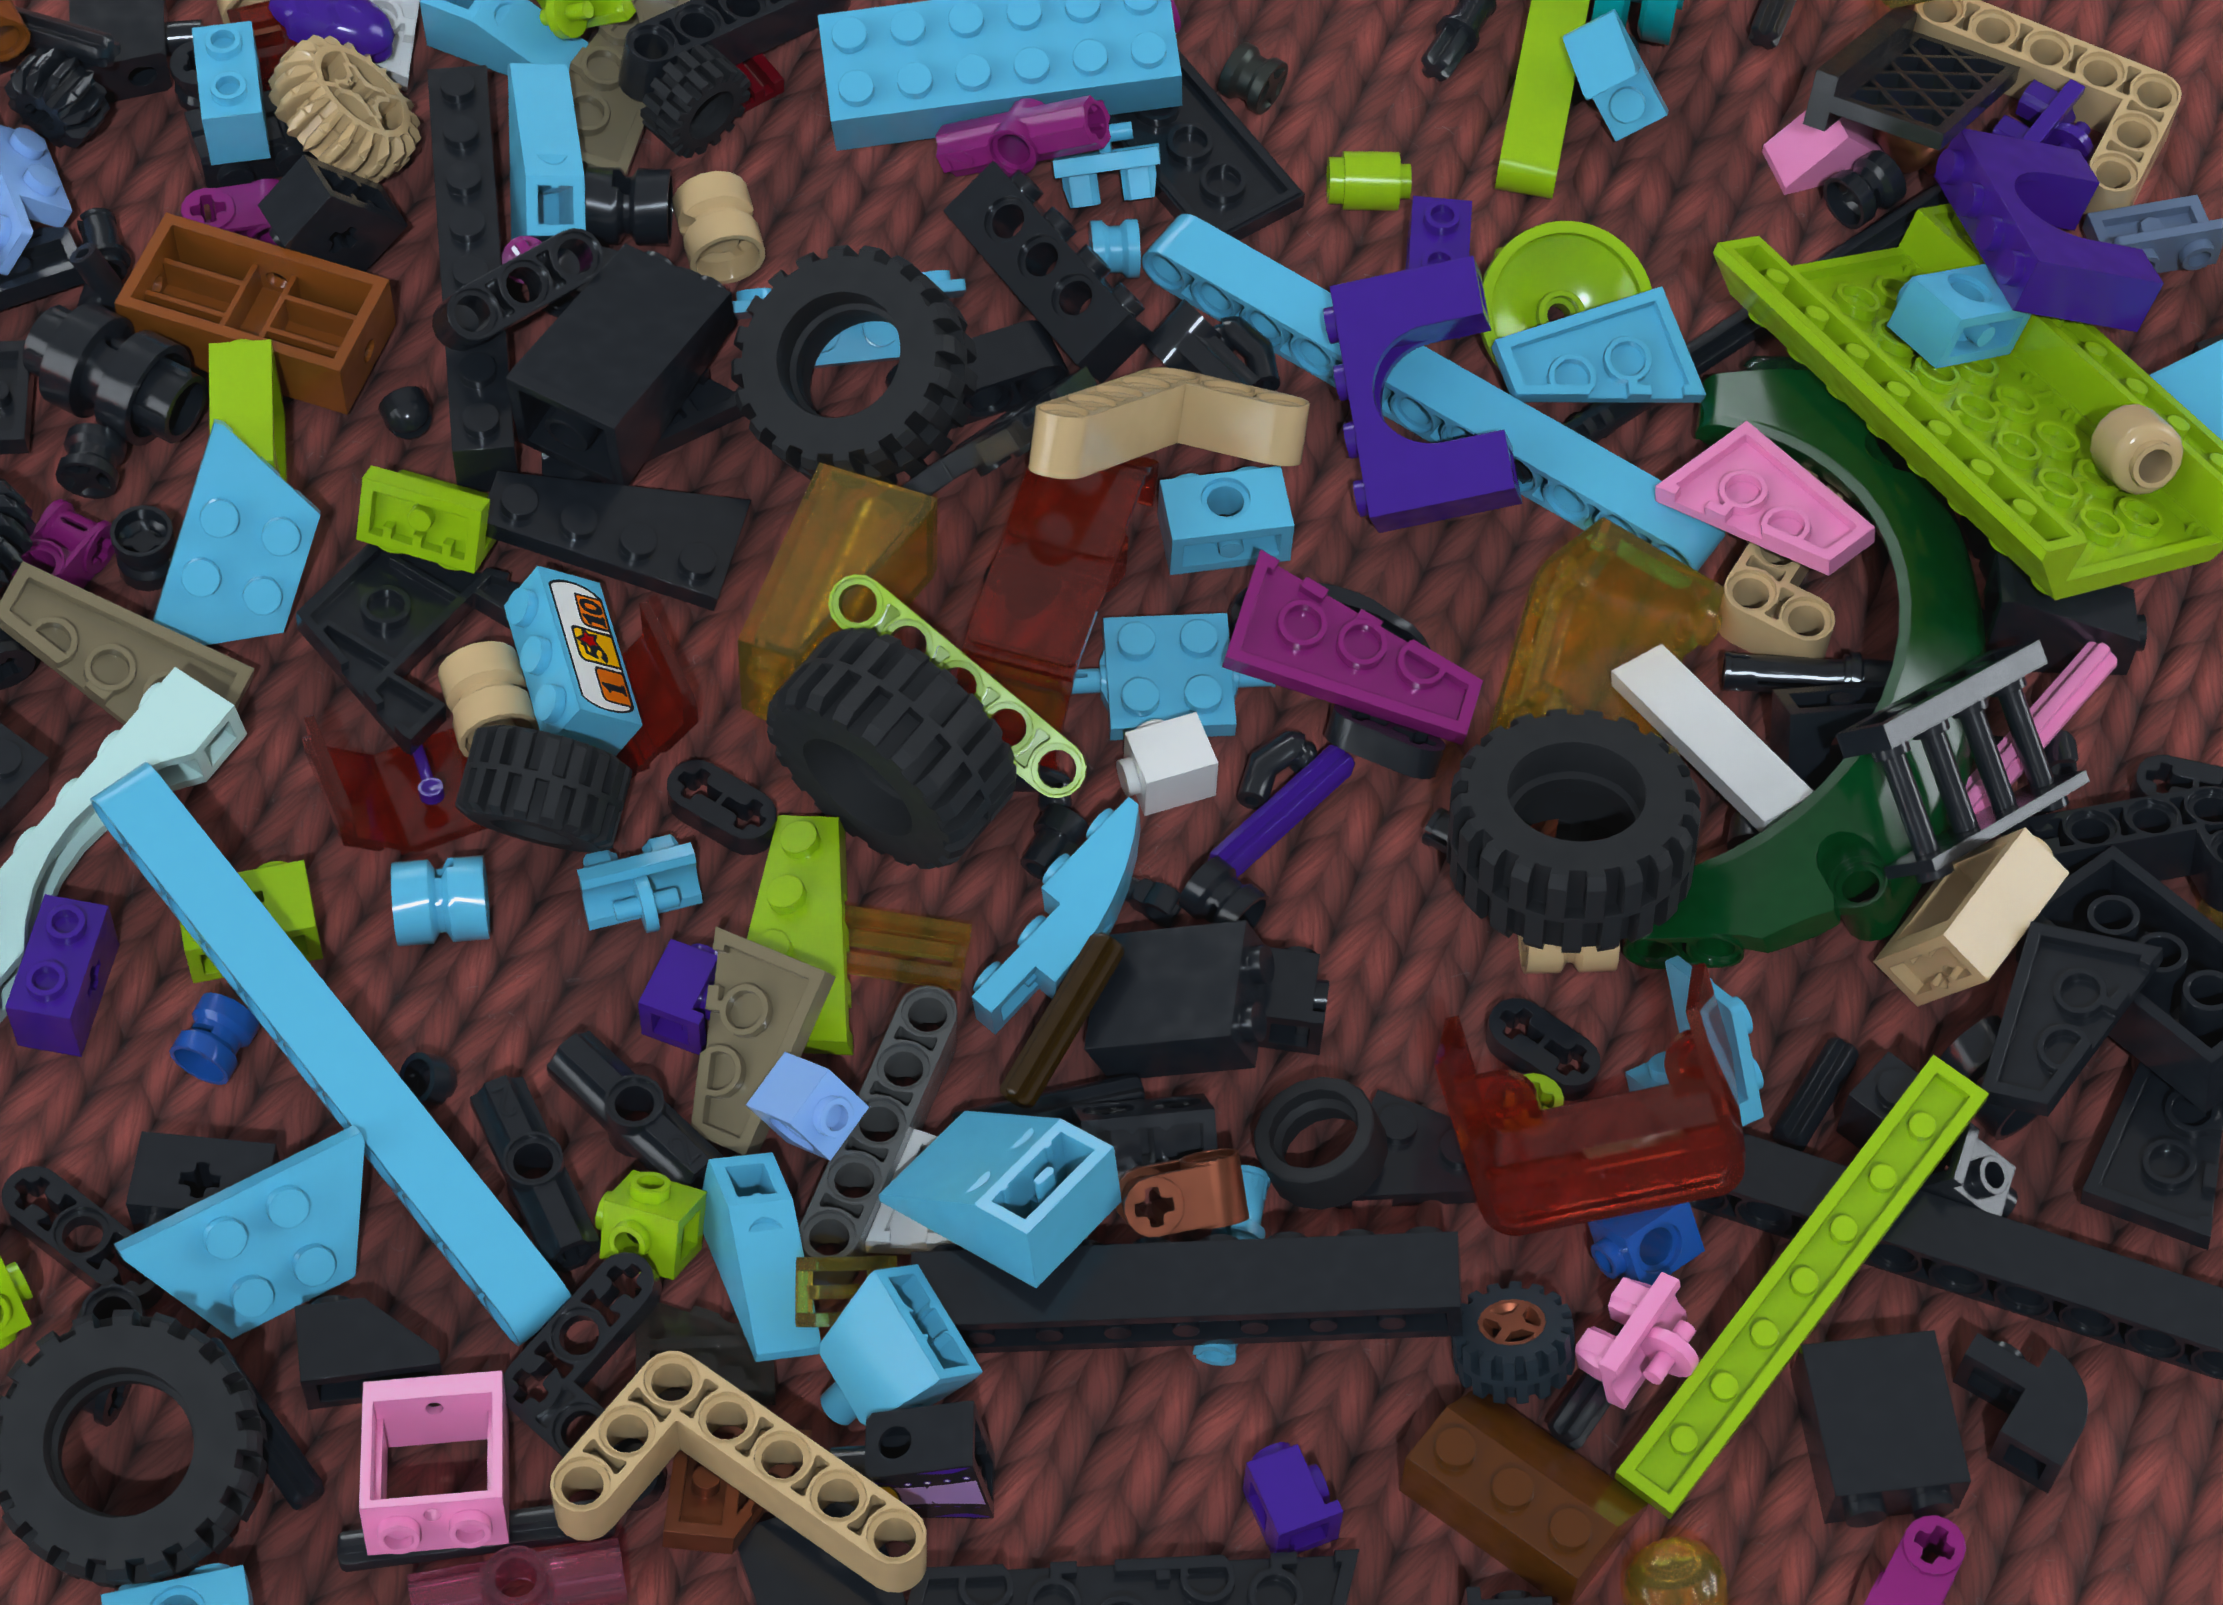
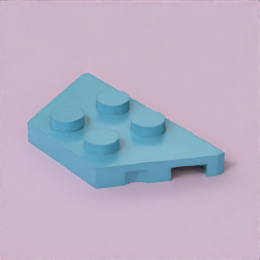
M214 419L152 620L203 645L284 633L321 515L320 510L299 490L289 485L262 456L259 457L222 420Z
M353 1125L115 1243L117 1252L125 1262L233 1339L295 1308V1306H299L356 1277L365 1147L363 1135Z

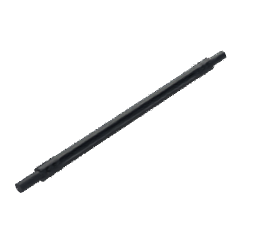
M1937 182L1816 261L1898 247L1918 209L1950 203ZM1742 308L1686 344L1698 375H1701L1769 330L1756 324L1749 317L1748 311ZM1594 402L1586 407L1584 411L1578 412L1569 418L1567 422L1561 424L1597 444L1602 438L1608 437L1616 429L1656 403ZM1518 459L1515 460L1518 480L1524 484L1533 475Z

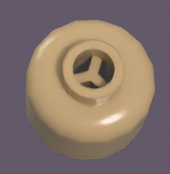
M2140 404L2123 405L2110 411L2098 423L2092 434L2090 445L2092 459L2097 468L2120 490L2134 495L2150 494L2163 488L2178 471L2182 463L2184 451L2181 437L2177 431L2153 409Z

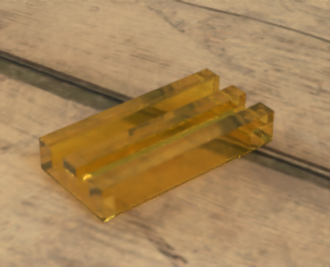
M845 905V923L849 931L850 952H847V974L961 991L972 938V924ZM851 947L890 952L891 956L914 959L916 956L952 962V967L851 952Z
M897 1256L796 1257V1327H832L843 1311L813 1312V1299L853 1298L862 1285H813V1271L867 1270L868 1277L874 1270L897 1267Z

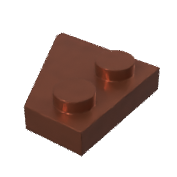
M727 1425L718 1428L712 1435L719 1439L730 1440L738 1437L744 1430L737 1426ZM797 1429L811 1439V1430ZM679 1450L673 1458L662 1547L733 1554L766 1512V1509L682 1450ZM779 1464L773 1466L767 1473L775 1478H788L793 1476L798 1468L791 1464Z

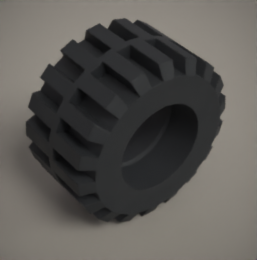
M493 725L477 728L472 740L455 807L471 821L521 840L577 852L609 850L613 848L633 771L616 756L597 747L564 736L510 725Z

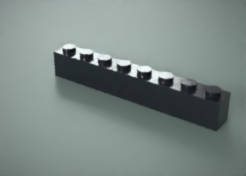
M486 65L427 69L442 302L459 288L502 265L493 120ZM456 305L455 318L457 323L467 331L476 332L478 329V319L474 311L465 305ZM508 329L465 351L452 350L445 346L451 442L457 485L480 492H490L497 471L519 473L515 421L506 377L511 371Z
M1430 1226L1415 1227L1399 1234H1374L1364 1229H1349L1340 1232L1337 1236L1307 1237L1298 1232L1287 1231L1275 1233L1267 1239L1239 1240L1227 1234H1214L1204 1237L1201 1241L1170 1242L1161 1237H1144L1137 1239L1133 1244L1103 1245L1095 1240L1084 1239L1037 1288L959 1245H939L931 1249V1251L911 1252V1265H919L971 1353L1463 1336L1461 1259L1458 1231L1444 1232L1439 1228Z

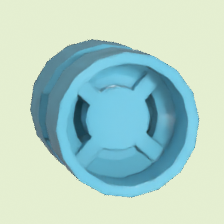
M484 855L447 858L442 869H435L428 859L391 863L392 909L398 946L434 944L439 934L444 932L449 935L453 942L490 939L489 895Z

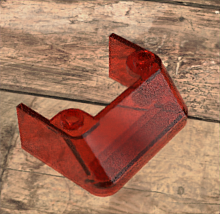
M1706 963L1692 965L1685 1011L1690 1029L1676 1035L1666 1049L1664 1066L1669 1084L1543 1110L1535 1086L1523 1074L1509 1069H1498L1477 1074L1459 1015L1445 1019L1434 1066L1481 1214L1491 1228L1509 1236L1527 1235L1717 1197L1731 1192L1739 1185L1745 1171L1746 1149L1733 1056Z

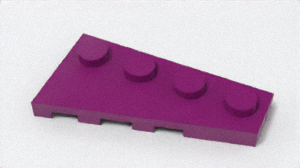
M1260 549L1222 665L1223 668L1463 745L1483 680L1414 639L1406 642L1381 627L1382 620L1363 609L1359 613L1328 596L1329 589L1307 576L1304 581L1279 567L1280 560Z

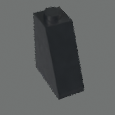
M1997 551L1980 600L1984 620L1986 652L1992 649L2040 639L2048 663L2033 672L2061 673L2088 642H2096L2098 644L2103 642L2111 648V652L2117 658V666L2109 675H2127L2136 651L2144 650L2147 639L2146 617L2144 614H2137L2134 589L2117 584L2054 600L2051 596L2040 592L2032 584L2031 578L2015 562Z

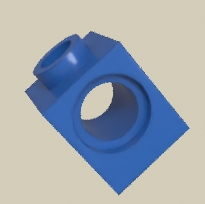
M1649 1175L1586 1216L1594 1240V1244L1591 1246V1254L1600 1270L1611 1279L1619 1278L1622 1280L1623 1277L1653 1285L1661 1272L1670 1275L1705 1251L1688 1197Z

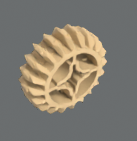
M312 35L307 41L301 40L295 47H290L280 58V63L274 68V74L268 80L272 89L268 96L271 102L278 107L275 115L277 119L285 122L289 127L287 130L288 136L296 137L303 145V152L309 151L319 161L375 183H379L383 178L388 179L394 172H399L410 160L409 156L414 152L416 144L421 139L417 129L420 121L411 112L414 107L412 101L404 97L400 92L401 84L393 82L386 74V68H379L373 63L370 54L362 55L358 53L353 44L349 42L341 45L332 36L323 39L316 35Z

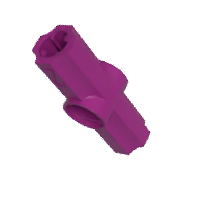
M1091 95L1048 104L1033 98H1022L1016 101L1008 112L942 125L935 135L937 141L936 158L944 173L951 172L956 177L980 173L993 160L1010 174H1013L1018 169H1021L1026 174L1032 170L1038 161L1104 149L1111 138L1109 131L1110 115L1103 100H1095Z

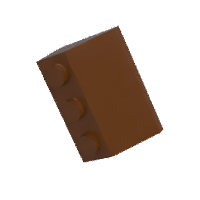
M1473 1390L1448 1405L1406 1456L1399 1491L1545 1595L1552 1596V1600L1559 1605H1573L1648 1507V1503L1510 1406L1494 1403L1492 1394H1488L1482 1399L1474 1395Z

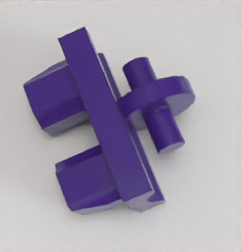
M2034 79L2021 96L2015 114L2033 123L2031 128L2008 115H2004L1994 127L1992 134L2080 150L2088 163L2094 154V146L2088 137L2091 129L2082 121H2078L2074 125L2076 116L2073 111V106L2084 94L2085 86L2070 79L2059 92Z

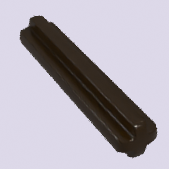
M1100 932L1099 934H1092L1087 940L1000 1086V1094L1012 1104L1024 1109L1031 1108L1037 1103L1124 956V947L1113 937Z

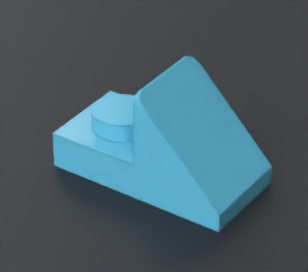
M1615 9L1563 35V41L1583 96L1586 100L1593 98L1616 142L1668 115L1669 110Z

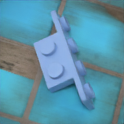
M0 125V274L7 276L32 237L33 229L29 220L53 227H63L72 213V208L45 139L27 128L19 127L13 129Z

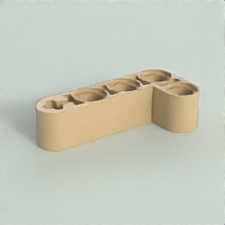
M1806 469L1823 484L1827 482L1817 474ZM1828 483L1827 487L1850 506L1851 501L1841 491ZM1750 542L1726 579L1715 620L1716 627L1723 638L1754 655L1824 659L1835 625V615L1827 602L1799 588V585L1810 570L1809 567Z

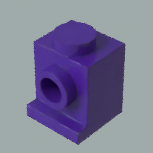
M670 939L638 1002L642 1035L700 1055L705 1050L707 1045L705 1020L710 1021L711 1013L705 1007L708 985H714L717 951L704 944L696 943L690 946Z
M1279 1442L1269 1445L1253 1456L1252 1461L1246 1462L1243 1492L1270 1553L1297 1552L1299 1554L1339 1538L1343 1509L1338 1500L1330 1502L1328 1486L1322 1471L1316 1463L1307 1465L1298 1444L1290 1446L1288 1442Z

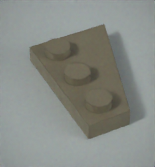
M715 927L713 950L718 952L714 985H708L705 1009L711 1013L706 1049L699 1055L691 1126L705 1139L742 1155L759 1154L770 1127L750 1110L746 1104L784 1052L801 1058L836 977L819 968Z

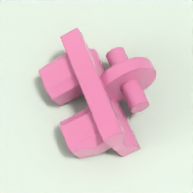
M1661 1272L1654 1284L1649 1285L1623 1277L1612 1292L1608 1304L1610 1318L1624 1325L1620 1333L1615 1336L1593 1326L1587 1328L1576 1344L1575 1355L1578 1367L1603 1383L1608 1403L1625 1410L1645 1379L1653 1384L1660 1385L1667 1374L1677 1377H1688L1698 1366V1355L1689 1344L1696 1330L1690 1323L1686 1322V1311L1679 1304L1675 1296L1681 1287L1679 1279Z

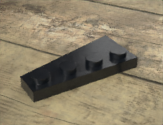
M497 471L488 496L490 507L486 537L714 611L751 500Z

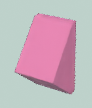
M1806 111L1767 141L1762 149V153L1784 195L1823 186L1826 180L1841 170L1852 171L1854 163L1870 151L1880 150L1884 152L1872 136L1874 128L1841 117L1824 132L1803 124Z

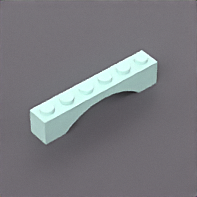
M176 667L173 668L162 682L153 684L145 692L134 715L121 730L113 731L104 739L95 760L79 778H74L64 785L56 798L55 806L37 826L30 827L19 837L14 846L13 854L0 868V1023L7 1016L5 1006L44 894L57 896L64 880L84 852L107 831V828L95 812L90 798L144 762H148L157 771L172 791L207 782L247 735L235 705Z

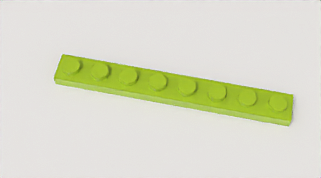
M1933 1054L1710 1347L1693 1373L1688 1376L1618 1468L1614 1477L1617 1481L1668 1519L1673 1517L1799 1350L1800 1346L1805 1342L1986 1102L1989 1095L1988 1092Z

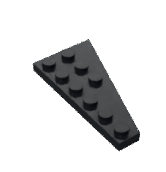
M1359 1549L1335 1550L1333 1556L1297 1557V1552L1271 1553L1268 1559L1228 1560L1224 1555L1115 1559L1114 1565L1077 1567V1561L1050 1562L1049 1568L1009 1570L1003 1564L926 1567L922 1580L911 1589L907 1605H1346Z

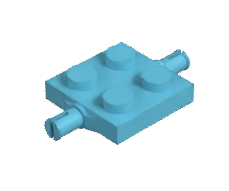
M1227 613L1103 618L1102 636L1104 651L1099 662V668H1062L1063 696L1066 694L1100 693L1101 700L1108 712L1110 741L1124 740L1125 732L1135 730L1144 722L1154 719L1166 721L1193 712H1197L1207 737L1235 736L1237 725L1235 700L1238 688L1276 686L1275 684L1222 667L1230 644Z

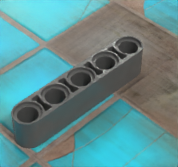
M928 985L916 987L906 993L900 1001L858 1095L869 1108L832 1160L828 1162L801 1222L799 1232L810 1285L819 1290L831 1292L844 1289L852 1284L858 1276L868 1254L866 1253L865 1241L882 1203L879 1201L878 1195L890 1184L913 1130H922L955 1055L957 1047V1007L951 995L939 987ZM924 1023H933L941 1028L936 1031L925 1032L915 1027ZM900 1077H909L918 1081L913 1085L905 1087L896 1086L891 1083L892 1080ZM879 1131L887 1132L894 1136L883 1142H875L865 1138L869 1134ZM851 1187H860L869 1191L865 1196L855 1199L840 1194ZM828 1243L839 1244L845 1248L840 1253L830 1256L822 1255L815 1251L819 1246Z

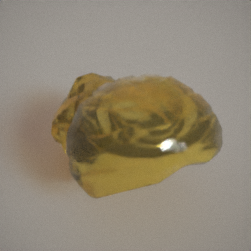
M1681 1536L1663 1538L1637 1551L1623 1574V1601L1625 1605H1728L1726 1571L1719 1557L1702 1542Z

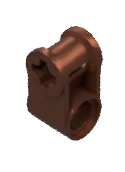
M1237 1149L1206 1150L1189 1154L1181 1159L1137 1166L1127 1170L1119 1178L1122 1202L1116 1207V1211L1137 1233L1146 1237H1161L1195 1229L1222 1228L1236 1225L1249 1219L1239 1150ZM1152 1188L1162 1199L1152 1202V1213L1145 1215L1135 1204L1145 1201V1190Z

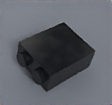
M1246 920L1109 935L1122 944L1124 956L1090 1011L1084 1050L1108 1078L1132 1073L1138 1075L1139 1078H1151L1256 1067L1259 1042L1265 1039L1267 1032V1019L1264 1010L1267 984L1273 981L1275 963L1270 947L1261 941Z
M1935 1330L1801 1345L1791 1371V1378L1824 1524L1846 1521V1524L1850 1527L1862 1528L1876 1525L1889 1516L1913 1514L1916 1519L1931 1515L1944 1517L1952 1513L1954 1509H1959L1971 1483V1478Z

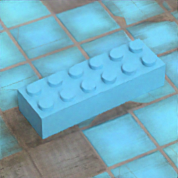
M928 0L818 15L830 119L836 151L936 138V133L944 124L1008 112L1011 106L1022 98H1033L1048 104L1091 95L1095 100H1103L1109 115L1183 106L1182 73L1171 0Z

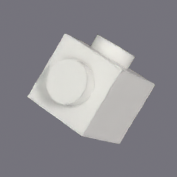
M1197 712L1166 721L1161 719L1150 720L1142 723L1135 730L1125 732L1124 757L1116 761L1118 778L1127 797L1136 795L1144 816L1216 796L1218 760Z

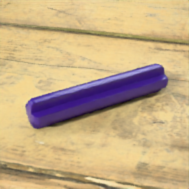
M1329 745L1210 852L1208 861L1217 856L1221 857L1236 869V878H1238L1351 776L1355 766L1352 756L1337 746Z

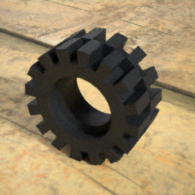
M700 44L693 46L691 54L684 50L677 55L678 63L675 65L669 61L662 68L666 74L662 79L654 78L650 86L655 90L651 93H646L642 101L646 105V107L640 110V116L644 119L642 123L679 157L682 155L685 158H692L694 151L698 155L705 153L709 142L713 146L717 145L721 141L720 134L724 130L729 133L734 128L735 124L731 122L733 118L741 117L746 108L741 103L749 101L751 93L747 89L751 87L747 76L719 50L709 44H706L705 47Z

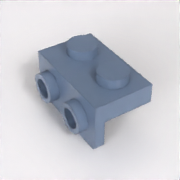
M2198 195L2087 213L2082 227L2087 239L2142 249L2157 273L2181 269L2198 270L2207 265L2216 264L2223 247V219L2209 221Z

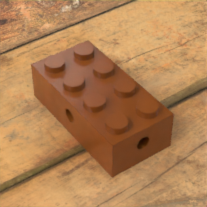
M167 212L114 302L116 313L131 321L135 333L142 330H151L182 345L190 355L191 367L208 373L209 343L231 342L237 339H271L282 395L346 415L351 410L396 325L390 281L387 278ZM274 273L281 275L285 279L276 276Z

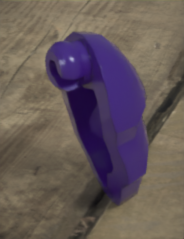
M370 0L269 1L268 9L274 18L285 28L288 38L297 43L301 40L307 41L312 35L322 37L323 39L332 36L341 45L347 42L353 44L356 51L362 55L370 54L373 63L384 62L393 53L392 42L395 34L388 16Z

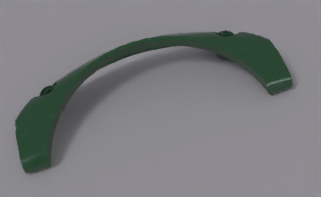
M1779 368L1714 374L1705 379L1702 385L1706 396L1699 404L1695 432L1696 439H1700L1712 446L1745 421H1748L1802 467L1817 474L1841 491L1865 515L1868 521L1875 526L1876 532L1884 543L1896 573L1899 595V634L1893 665L1882 697L1874 713L1986 653L1984 620L1974 569L1954 510L1949 506L1945 496L1927 479L1915 474L1908 467L1906 460L1893 447H1890L1885 440L1872 434L1867 428L1866 422L1845 402L1833 397L1828 392L1826 384L1811 370ZM1951 716L1948 718L1950 728L1945 732L1966 787L1974 758L1960 718L1953 719ZM1912 738L1908 740L1911 750L1906 752V756L1934 834L1937 837L1949 830L1951 824L1921 740H1913ZM1871 754L1843 759L1815 791L1780 820L1735 848L1695 865L1691 887L1686 899L1678 904L1677 912L1659 927L1653 923V932L1632 943L1628 938H1625L1623 946L1624 956L1630 962L1650 969H1666L1665 961L1677 955L1694 968L1730 967L1743 960L1745 949L1770 953L1817 937L1839 925L1840 917H1842L1849 933L1859 940L1871 942L1881 940L1892 934L1898 927L1902 916L1916 896L1922 883H1917L1915 875L1887 879L1883 867L1913 850L1881 762H1874ZM1872 898L1866 902H1861L1865 899Z

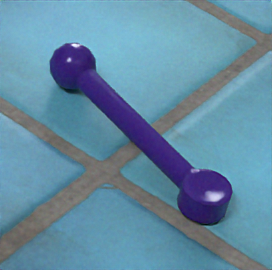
M422 744L413 753L421 779L418 785L419 797L424 804L435 805L440 803L445 797L444 786L441 780L433 777Z

